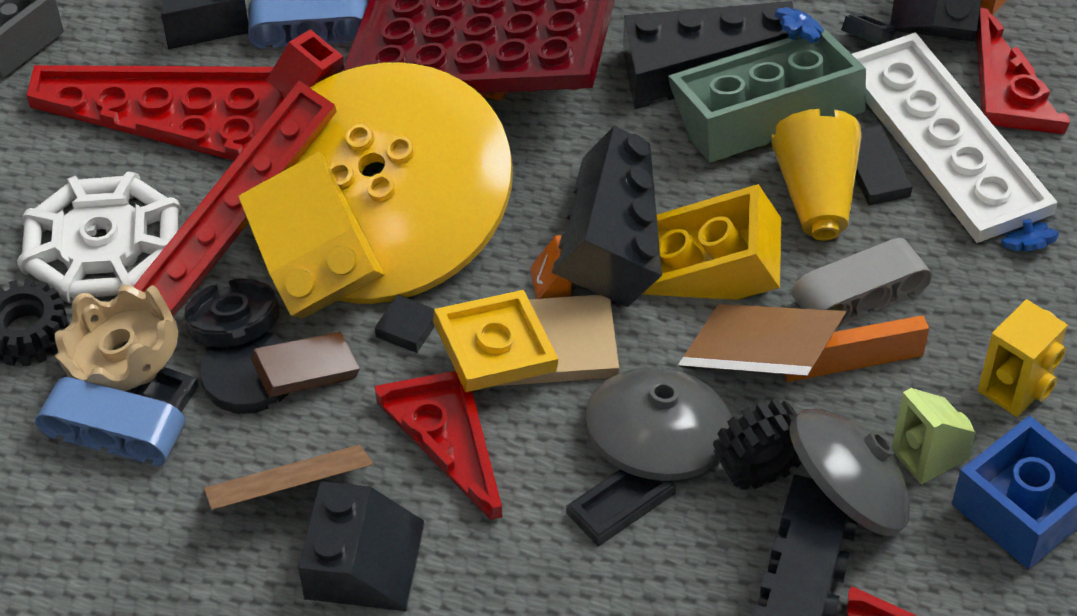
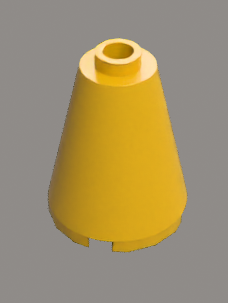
M809 109L794 113L779 121L775 126L776 134H772V148L803 231L813 236L816 240L827 241L835 239L848 227L862 137L861 126L854 116L844 111L834 110L835 117L820 116V109Z

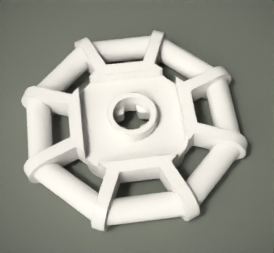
M128 171L124 176L78 179L76 176L67 178L66 185L36 208L26 209L22 215L21 222L24 225L22 254L18 257L17 265L23 274H31L39 281L48 283L50 289L54 287L63 302L72 303L74 298L81 293H89L94 297L117 296L121 285L134 286L177 233L178 218L182 213V208L177 199L167 198L140 180L139 174ZM135 197L146 206L140 207L136 204V208H134L128 201ZM72 203L73 209L64 215L63 209ZM159 221L160 238L147 235V225ZM106 229V235L91 237L97 234V230ZM45 230L52 231V240L41 245L42 233ZM140 254H151L127 273L125 268L134 265ZM59 259L65 264L68 271L64 276L47 263ZM114 272L116 276L113 278L82 280L86 274Z

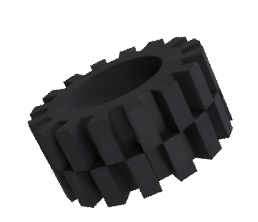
M25 279L24 286L20 287L17 280L8 282L10 289L6 291L0 285V361L4 358L6 365L15 366L17 359H20L22 366H31L30 358L37 357L39 363L47 360L46 351L55 355L58 352L55 333L69 326L64 304L58 291L54 287L49 289L48 283L40 281L37 287H35L33 279ZM26 315L41 317L37 323L26 329H7V326L19 317Z
M778 399L771 400L768 406L765 401L756 403V409L753 411L749 407L741 411L743 416L739 419L733 416L728 420L729 428H721L717 433L720 439L714 440L713 443L715 448L713 451L733 485L736 487L740 486L742 490H748L751 485L753 489L762 487L763 482L766 481L769 484L775 482L776 477L781 474L785 478L791 474L789 469L792 466L798 468L802 464L790 436V423L797 414L788 402L783 401L780 403Z

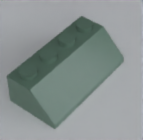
M822 27L824 32L820 35L817 43L813 42L811 44L807 39H803L799 35L796 40L786 38L669 75V84L690 141L707 161L711 163L727 159L732 155L756 147L768 145L772 142V134H776L775 126L779 121L794 113L809 109H820V116L835 117L834 110L844 111L852 116L865 112L866 68Z

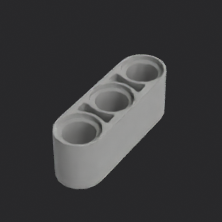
M895 238L805 274L793 286L792 297L801 309L847 311L838 325L840 326L869 314L867 310L871 308L877 311L909 298L908 293L914 292L915 295L921 293L930 284L932 272L904 238Z

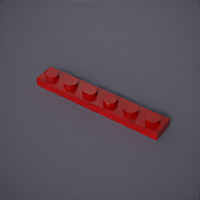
M298 81L133 287L145 292L147 288L154 285L174 317L249 223L239 195L295 165L336 114L335 104Z

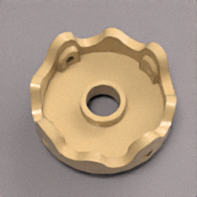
M121 285L117 297L108 302L99 301L89 293H81L72 302L71 323L66 329L58 330L55 333V342L59 352L55 357L66 375L70 378L121 391H128L152 381L172 357L178 341L176 321L154 285L147 288L145 292L130 285Z

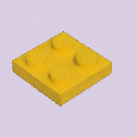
M524 290L434 309L433 323L465 392L557 371L559 359Z

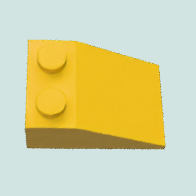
M320 151L239 195L240 202L268 272L291 316L302 319L310 316L385 275Z
M759 184L657 214L662 276L643 293L644 295L738 300L780 288L781 217Z

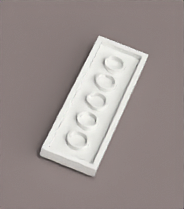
M916 32L852 54L866 68L865 102L976 243L1022 227L1023 220L1031 219L1033 223L1055 214L1058 202Z

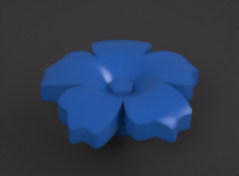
M784 7L778 8L775 12L774 17L781 19L782 30L786 31L789 34L788 37L792 40H796L799 35L801 38L807 39L811 44L813 42L817 43L820 35L824 32L822 26L803 11Z
M1031 219L1023 220L1022 229L1004 234L1007 238L1001 239V244L1005 248L1014 251H1021L1023 249L1024 251H1034L1054 243L1059 237V231L1053 228L1048 229L1047 222L1037 221L1032 224Z

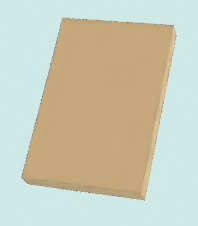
M602 295L529 299L559 359L557 371L496 386L606 379L618 374L619 362L611 300Z

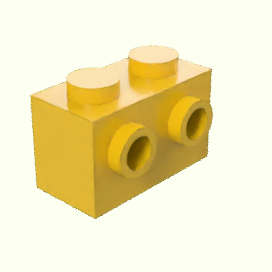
M1026 299L992 332L977 391L1016 417L1035 399L1043 402L1051 394L1058 380L1053 374L1067 350L1062 343L1068 324L1058 319L1050 311L1044 310Z

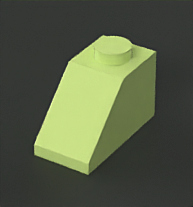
M910 388L902 394L892 448L894 454L920 484H923L969 460L976 432L968 417L962 412H957L945 397Z

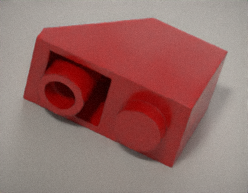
M309 29L287 44L266 81L274 86L280 95L285 98L298 81L310 88L316 83L342 72L344 57Z

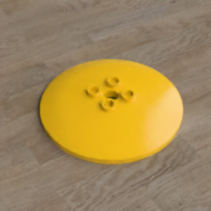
M400 62L370 64L348 69L311 86L312 90L335 104L337 112L297 163L319 151L322 153L385 274L337 301L356 304H376L392 302L397 295L408 298L445 282L467 266L484 249L497 230L506 211L512 189L513 166L509 142L499 118L488 102L471 86L446 72L423 65ZM381 162L385 164L379 174L371 177L362 175L364 168L370 163Z

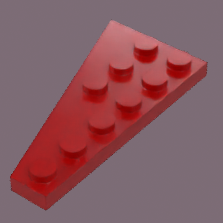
M34 65L26 95L30 108L235 161L284 100L279 91L266 81L274 67Z

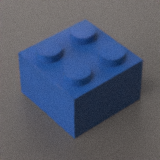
M1029 415L960 469L952 505L1029 570L1077 530V453Z

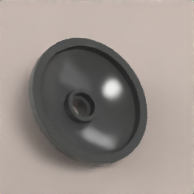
M642 367L618 373L602 382L595 389L587 404L585 427L593 447L605 460L615 467L646 479L673 481L703 474L720 462L713 451L715 450L713 443L714 440L720 439L717 433L721 428H729L727 421L732 417L723 399L711 387L694 376L670 368Z
M804 409L792 419L790 423V436L800 461L819 488L837 507L863 527L880 535L893 536L907 526L910 515V501L903 473L892 455L894 451L891 444L882 434L874 430L870 431L851 418L823 409Z

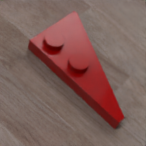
M980 8L976 33L980 102L983 114L994 126L1065 135L1070 123L1066 112L1060 114L1056 112L1048 101L1050 90L1044 82L1036 77L1034 68L1018 47L1010 48L1003 39L1004 27L988 9Z
M456 371L374 386L377 404L490 520L503 518L502 504L472 391L465 392Z

